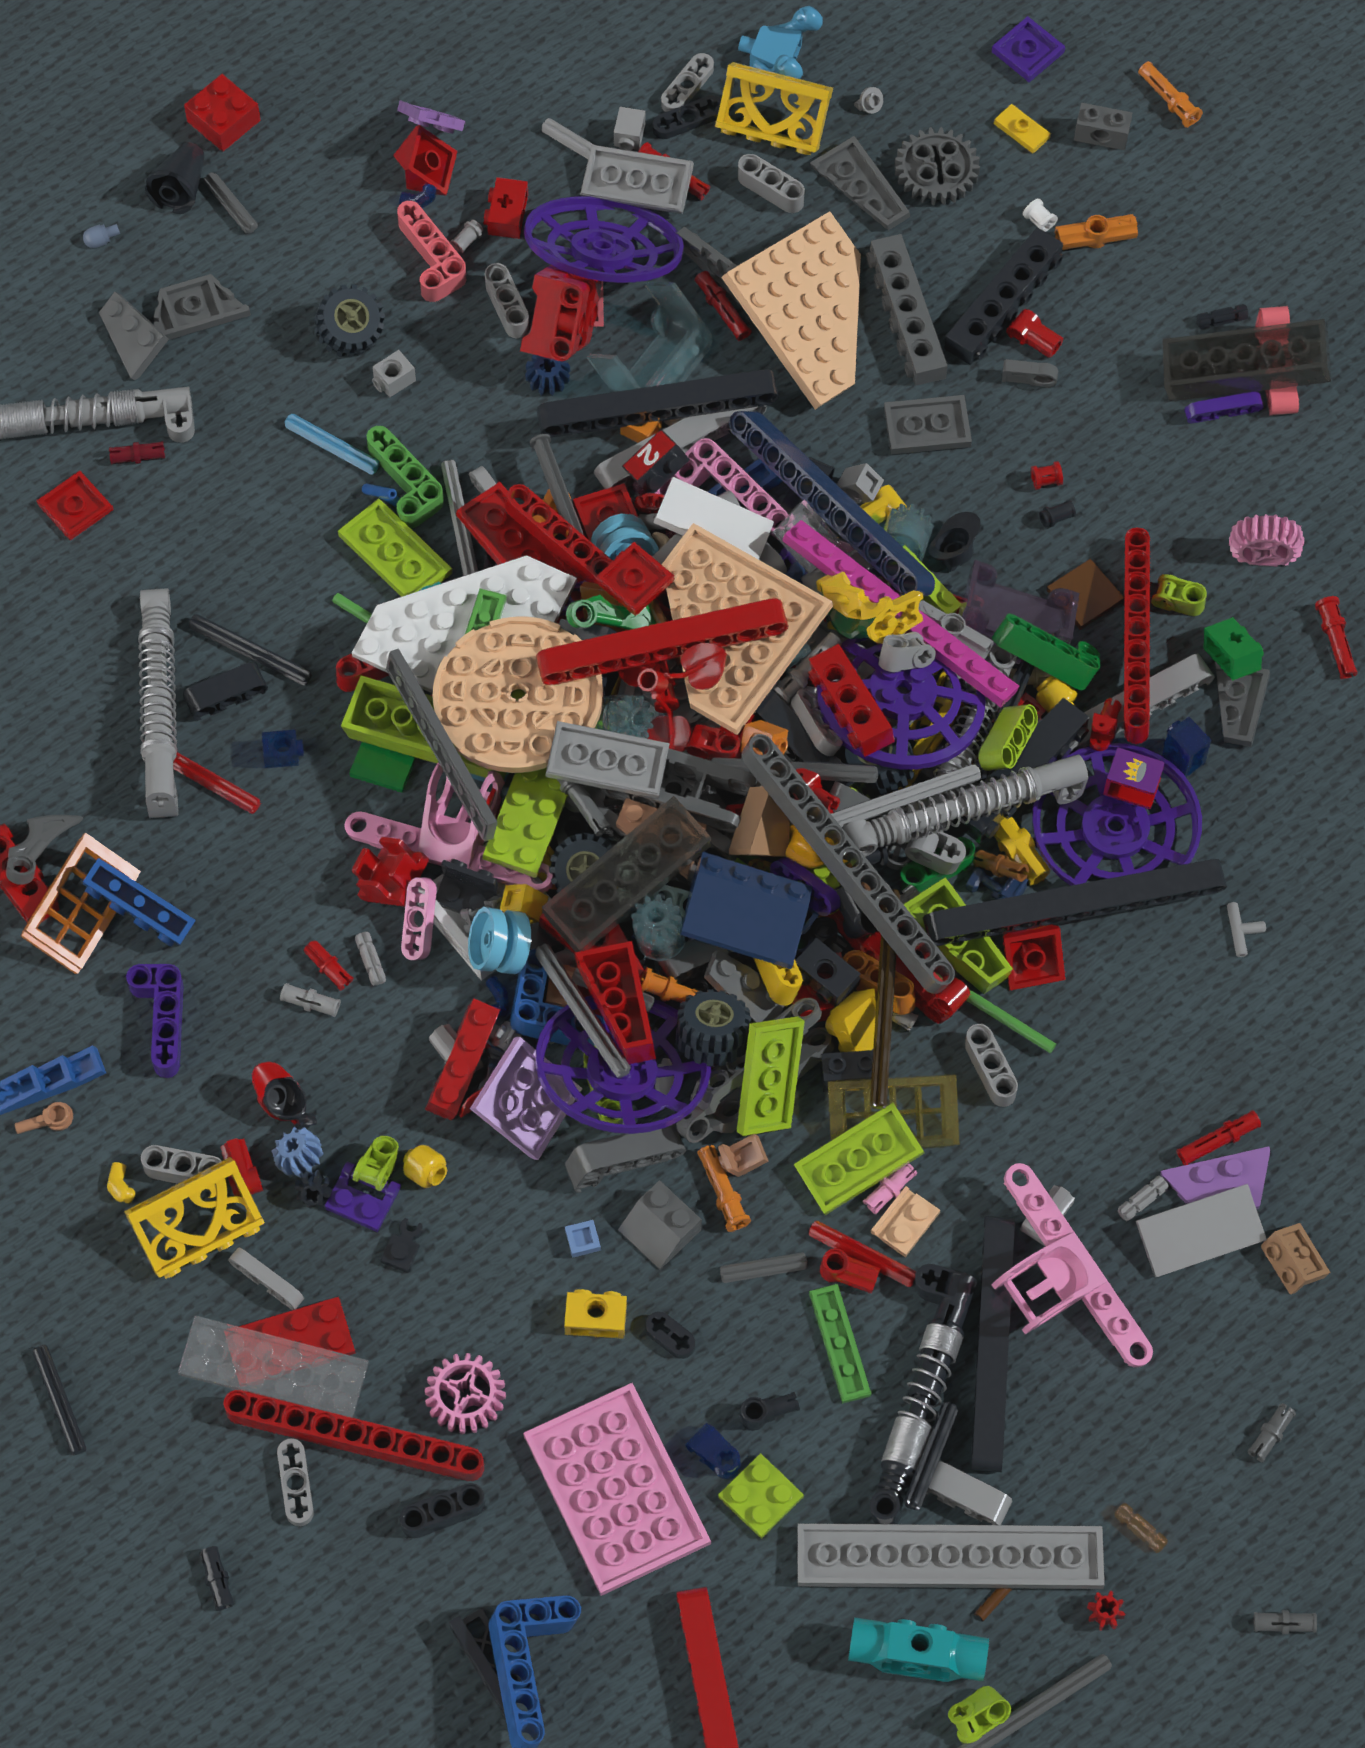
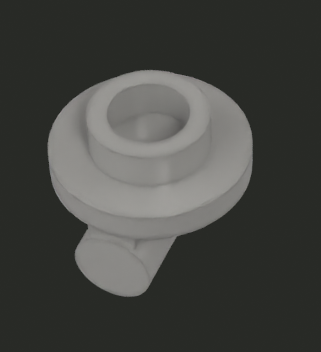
M868 87L862 91L860 99L854 103V106L866 113H876L883 105V94L876 87Z

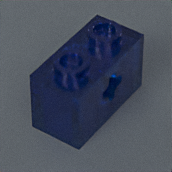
M1187 717L1182 722L1178 720L1167 729L1162 756L1173 763L1185 777H1188L1205 764L1211 739L1190 717Z

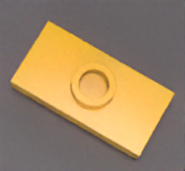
M1013 104L1009 105L994 119V124L1032 154L1050 139V132Z

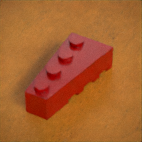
M632 941L575 952L577 968L628 1064L656 1059Z

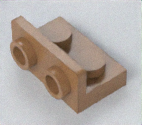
M1300 1223L1275 1231L1261 1244L1262 1250L1289 1294H1294L1304 1285L1324 1279L1331 1273Z

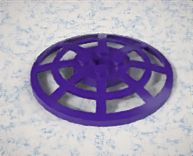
M591 196L560 198L539 205L528 215L524 229L527 244L545 262L570 274L605 282H641L666 275L680 263L684 247L682 237L677 234L678 231L674 226L656 213L642 207ZM612 207L622 208L634 212L635 214L632 215L638 219L628 228L611 222L598 221L596 211L604 209L615 210ZM585 210L587 220L572 221L560 225L551 215L566 211ZM542 220L553 229L548 235L547 242L532 237L533 229ZM646 225H649L660 232L670 244L655 247L647 237L639 232ZM588 228L587 230L577 232L575 235L569 232L575 229ZM559 236H562L571 242L570 248L555 245V241ZM630 240L638 241L645 249L635 250ZM674 252V258L671 262L660 268L654 267L658 254ZM559 253L572 255L577 261L570 263ZM649 256V261L644 266L632 262L633 258ZM585 267H592L599 271L585 269ZM627 268L634 271L627 273H616L614 270Z
M867 638L847 639L841 643L843 651L846 650L857 656L851 663L855 670L858 669L862 662H866L875 669L871 679H862L884 716L897 720V729L892 728L894 738L896 739V754L878 750L864 757L859 748L854 749L847 737V734H849L846 727L840 728L831 707L828 708L821 696L823 690L818 685L816 695L822 720L825 724L829 725V729L836 733L842 740V745L850 752L866 761L883 767L922 769L934 767L961 754L975 739L984 718L985 696L978 690L977 695L961 691V685L956 673L934 658L932 663L924 668L889 672L879 666V658L874 655L881 652L883 644L866 650L855 643ZM943 669L948 675L953 688L938 686L932 674ZM905 687L910 692L907 694H902L898 692L896 688ZM936 696L953 699L949 711L943 718L933 708ZM961 702L977 706L971 726L962 737L958 738L949 724L957 716ZM924 716L933 723V725L922 729L909 730V721L917 720ZM860 721V722L857 723V724H863V723H866L867 721ZM939 732L950 744L948 747L933 753L907 755L908 740L927 738Z
M1111 743L1104 751H1096L1089 746L1067 756L1079 754L1084 761L1091 759L1094 775L1088 777L1085 789L1097 784L1100 797L1093 800L1088 806L1077 799L1067 804H1061L1057 815V832L1041 833L1040 814L1047 794L1042 795L1038 801L1034 802L1032 828L1039 852L1049 868L1060 879L1071 886L1086 883L1091 875L1109 879L1152 871L1164 859L1178 865L1189 864L1198 850L1202 834V814L1199 800L1185 775L1173 763L1161 755L1146 748L1130 744ZM1117 748H1121L1163 761L1164 768L1162 772L1178 786L1187 803L1170 808L1163 794L1157 789L1154 800L1161 808V812L1148 815L1143 807L1103 795L1109 772H1105L1102 757L1115 756ZM1069 808L1083 816L1080 830H1065V818ZM1191 814L1192 838L1187 854L1184 855L1170 850L1175 836L1174 819ZM1112 821H1118L1123 825V829L1118 832L1112 831L1108 824ZM1165 822L1166 837L1163 846L1148 840L1150 826ZM1085 840L1088 847L1093 850L1087 862L1083 861L1070 846V842ZM1046 844H1061L1069 859L1081 868L1074 879L1055 864L1047 852ZM1141 849L1156 856L1139 869H1134L1130 858ZM1103 857L1119 859L1123 872H1108L1098 869L1097 866Z
M592 996L584 997L592 1010L598 1009ZM654 999V1004L649 1013L660 1016L666 1021L657 1032L651 1030L654 1051L660 1047L669 1057L672 1063L670 1066L657 1067L655 1059L629 1064L630 1073L627 1076L617 1078L597 1047L595 1048L587 1041L590 1039L587 1032L583 1030L581 1033H578L568 1022L575 1016L569 1005L556 1012L546 1023L536 1047L535 1067L538 1079L552 1102L564 1113L580 1123L613 1133H646L663 1129L679 1122L701 1102L708 1088L711 1066H707V1063L698 1064L695 1061L681 1062L675 1048L666 1040L677 1027L678 1010ZM603 1023L602 1025L606 1031L610 1033L606 1023ZM558 1029L570 1040L564 1050L561 1065L544 1062L547 1045ZM577 1048L589 1057L587 1068L570 1067L571 1058ZM701 1071L699 1088L690 1104L675 1100L681 1089L683 1074ZM545 1073L562 1076L567 1090L577 1102L569 1106L549 1085ZM674 1076L673 1085L667 1095L653 1088L656 1078ZM571 1078L588 1079L594 1090L584 1097L575 1087ZM645 1096L656 1102L655 1105L646 1109L633 1111L631 1101ZM606 1097L619 1101L621 1111L606 1109L595 1103ZM665 1107L678 1112L665 1119L651 1123L636 1124L635 1118L652 1115ZM590 1109L604 1116L620 1118L623 1120V1124L600 1121L581 1112Z

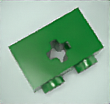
M1233 617L1204 628V650L1232 681L1261 670L1262 657L1264 655L1261 644L1256 642L1248 634L1246 628L1241 626Z

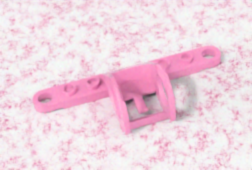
M439 762L435 766L429 780L421 828L365 812L352 813L345 821V830L350 838L377 848H384L379 843L381 837L398 838L412 851L424 853L429 858V863L441 866L443 860L450 862L451 859H456L467 864V868L477 872L478 869H483L491 872L494 875L493 878L502 884H527L542 893L548 892L553 887L551 879L555 878L554 874L549 873V866L542 863L539 873L545 872L547 878L543 883L535 884L531 876L482 859L486 848L483 846L484 840H482L472 820L471 823L468 822L470 817L464 806L462 805L456 819L444 816L453 792H455L447 776L443 793L439 800L436 801L438 781L444 772ZM491 770L488 772V776L479 790L483 798L487 800L490 792H487L489 785L492 783L493 788L497 789L490 808L495 817L502 801L500 793L505 782L499 772ZM362 820L367 823L366 828L361 832H354L352 829L356 821Z
M1021 1163L1012 1165L1005 1173L1004 1185H1006V1189L1010 1191L1016 1200V1204L1046 1247L1005 1272L992 1284L993 1288L997 1289L1004 1284L1029 1321V1324L1022 1329L1024 1334L1036 1329L1082 1299L1112 1345L1116 1347L1124 1362L1132 1367L1146 1365L1152 1358L1153 1349L1142 1330L1033 1170ZM1015 1172L1024 1173L1027 1179L1026 1185L1017 1186L1012 1180V1174ZM1036 1264L1047 1279L1026 1292L1031 1301L1052 1288L1062 1300L1038 1317L1034 1315L1011 1281ZM1138 1344L1141 1348L1143 1347L1145 1352L1143 1359L1137 1360L1131 1356V1345Z

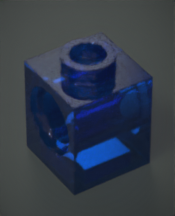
M296 729L262 732L265 768L299 766V756H304L303 740H297ZM281 747H288V748H289V749H288L287 751H285V752H279V751H277V750H278L279 748H281Z

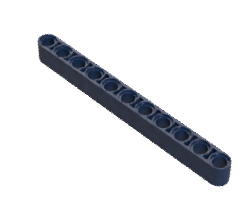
M735 411L731 415L729 427L732 433L902 595L913 590L922 592L923 597L932 594L935 588V580L932 574L764 415L754 411Z

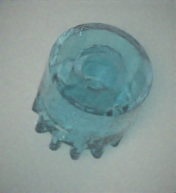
M900 504L898 510L891 509L884 530L902 547L906 545L922 562L934 527L930 523L932 517L930 515H923L924 508L918 510L914 504H910L909 508H905L903 504Z
M603 694L602 711L595 729L648 738L647 730L654 727L651 723L654 713L648 710L650 702H643V696Z
M657 894L654 901H651L650 897L646 896L644 905L637 903V912L633 913L631 917L636 943L640 952L649 959L663 961L673 958L682 950L686 936L680 935L683 920L679 906L673 905L672 898H667L666 901H663L661 895Z

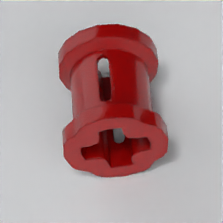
M1059 461L1053 462V465L1039 468L1036 465L1031 466V478L1035 490L1041 489V486L1051 484L1063 485V473Z

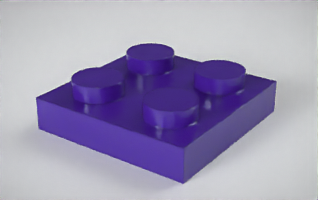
M1027 16L992 46V53L1030 83L1065 53V46Z

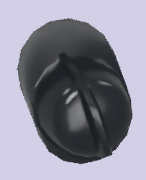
M972 512L955 514L943 524L929 546V554L932 558L940 560L949 571H955L958 566L967 563L973 556V541L981 527V520L977 514Z

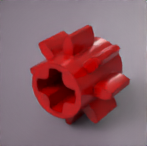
M1110 1591L1108 1596H1102L1097 1592L1095 1595L1097 1603L1089 1602L1087 1605V1609L1094 1611L1088 1621L1093 1622L1096 1620L1100 1624L1099 1630L1101 1631L1104 1625L1109 1624L1111 1628L1116 1629L1117 1621L1115 1618L1124 1619L1125 1613L1119 1611L1124 1602L1123 1599L1117 1601L1113 1597V1591ZM1102 1605L1106 1609L1112 1608L1110 1616L1107 1612H1100Z

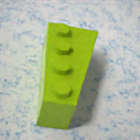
M946 877L903 904L925 932L922 918L924 915L939 910L966 906ZM990 937L937 946L953 968L983 994L1005 981L1013 970Z

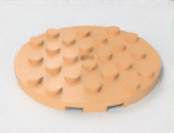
M508 617L493 620L490 622V625L476 631L473 629L461 637L447 657L444 656L433 685L434 711L457 752L469 761L487 769L508 773L531 772L547 768L557 721L595 728L603 705L602 676L596 675L556 685H545L541 680L536 660V654L543 649L582 640L576 634L572 635L562 629L561 625L535 617ZM521 689L526 694L518 699V701L510 696L514 690Z

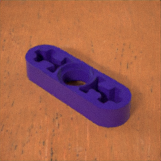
M1248 392L1197 401L1187 405L1184 410L1187 422L1192 424L1219 419V416L1224 415L1232 417L1255 413L1263 409V402L1259 392Z
M781 857L771 864L770 873L801 883L803 880L807 885L812 886L809 907L818 914L828 916L840 908L841 902L838 893L799 863L788 857Z

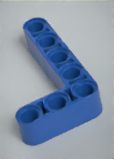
M531 949L526 964L518 974L510 1026L517 1034L539 1039L546 1023L556 1012L564 1007L542 1002L547 972L535 956L536 949ZM529 964L537 965L540 969H534ZM524 989H530L535 994H528ZM520 1015H527L530 1018V1020H525L521 1018ZM596 1015L602 1024L605 1023L601 1015ZM574 1016L568 1022L578 1033H581L576 1027L583 1028L577 1017ZM558 1029L553 1034L550 1042L568 1045L570 1040ZM591 1038L587 1040L589 1043L595 1046Z
M571 1596L504 1601L496 1607L489 1620L490 1638L512 1748H537L545 1735L527 1637L569 1632L581 1613L580 1603ZM559 1611L566 1612L570 1618L562 1617ZM529 1614L537 1615L541 1621L532 1619ZM500 1616L508 1618L511 1623H504ZM505 1645L514 1647L516 1653L508 1651ZM510 1674L518 1675L522 1682L515 1681ZM516 1703L525 1705L528 1711L520 1710ZM522 1733L530 1734L534 1741L526 1740Z

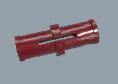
M163 441L148 444L133 442V445L109 447L111 465L134 461L136 464H140L143 460L165 459Z

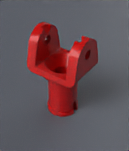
M1113 698L1106 699L1101 713L1094 712L1089 744L1096 751L1106 750L1115 739L1118 723L1116 718L1122 708V704L1116 699L1113 705H1111Z
M805 768L796 769L830 814L833 813V810L836 811L840 804V799L822 789L820 775ZM793 793L794 800H799L797 795Z

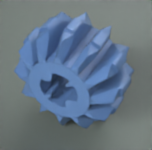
M294 1127L290 1134L283 1132L284 1137L281 1140H275L277 1147L272 1150L277 1168L290 1178L294 1175L302 1178L304 1171L312 1173L311 1168L314 1165H320L319 1157L323 1155L318 1137L305 1127L301 1130Z

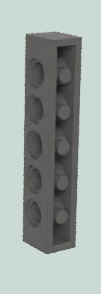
M902 234L872 240L870 252H867L868 265L870 268H875V285L878 290L882 289L883 291L882 305L884 311H890L892 317L889 318L890 328L893 334L897 333L898 335L897 348L900 356L905 355L907 362L904 365L907 377L913 378L915 386L946 379L948 366Z

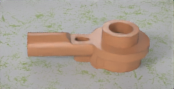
M55 1102L43 1110V1115L16 1122L17 1134L48 1126L55 1131L64 1130L73 1121V1111L66 1103Z

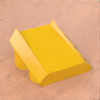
M875 989L853 992L830 1011L831 1015L827 1018L825 1027L829 1034L838 1038V1049L840 1052L873 1049L877 1001Z

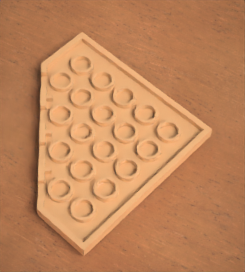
M831 212L819 217L721 277L815 410L855 384L861 254Z
M693 523L661 564L675 575V580L666 588L672 619L676 620L777 598L782 601L789 625L784 633L776 636L722 647L727 654L724 672L720 681L713 688L708 690L695 689L690 685L688 676L684 678L690 708L738 735L831 610L833 604L826 597Z

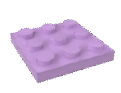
M514 1037L470 1109L527 1156L534 1160H539L566 1113L552 1102L538 1079L535 1067L536 1050L521 1037ZM544 1057V1062L551 1063ZM545 1073L546 1079L555 1093L569 1106L572 1105L575 1099L567 1090L562 1076ZM573 1081L575 1087L580 1092L582 1088Z

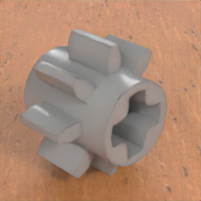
M505 1021L501 1026L494 1024L489 1041L492 1042L493 1046L506 1052L514 1037H521V1035L515 1033L516 1031L511 1028L510 1022Z

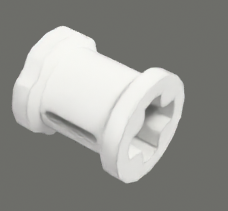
M1041 199L1032 201L1023 212V216L1026 219H1030L1038 228L1045 232L1052 228L1058 220L1055 214H1050L1043 206Z

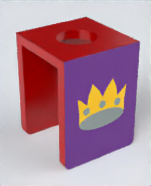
M1117 748L1103 795L1151 809L1161 780L1164 762Z

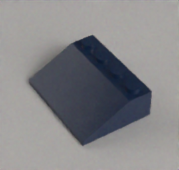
M702 852L692 877L680 935L791 969L808 911L812 886Z

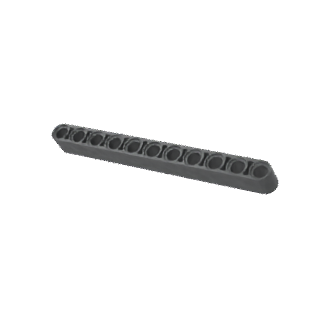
M763 734L753 736L742 751V760L923 988L932 994L942 992L954 979L955 971L953 966L774 742ZM753 748L761 750L763 755L756 754ZM771 770L777 771L781 778L775 777ZM789 792L796 794L799 800L792 799ZM807 815L813 816L817 823L811 822ZM825 837L832 839L834 845L828 844ZM843 860L849 861L852 868L844 865ZM861 882L868 884L870 891L865 890ZM879 905L885 906L888 913L881 911ZM897 927L905 930L907 936L901 935ZM915 950L921 951L925 959L919 958ZM933 972L938 973L942 977L943 982L938 981L934 977Z

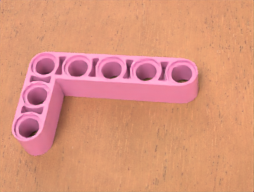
M708 438L700 439L685 453L690 461L673 477L698 488L711 475L726 491L730 490L745 509L774 521L770 534L778 540H782L783 535L794 526V522L788 513L714 441ZM707 451H713L709 458H703ZM731 468L729 474L721 476L724 469ZM694 470L691 476L684 477L686 471ZM670 478L656 492V494L664 495L669 487L672 478ZM749 485V489L745 493H739L741 487ZM768 503L764 510L757 511L760 504ZM779 521H786L782 528L775 529V525Z

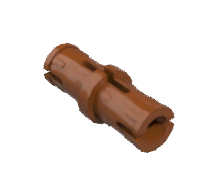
M983 850L977 851L974 856L983 859V861L973 859L975 867L991 871L995 876H1007L1019 882H1023L1028 876L1018 872L1020 870L1029 872L1028 865L1012 861L1008 856L1001 854L996 856Z

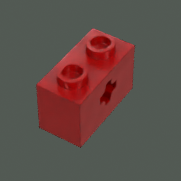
M496 178L495 187H490L488 203H491L490 209H485L484 225H488V235L520 238L528 199V181Z

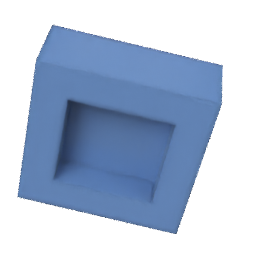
M594 1220L565 1227L572 1258L601 1251Z

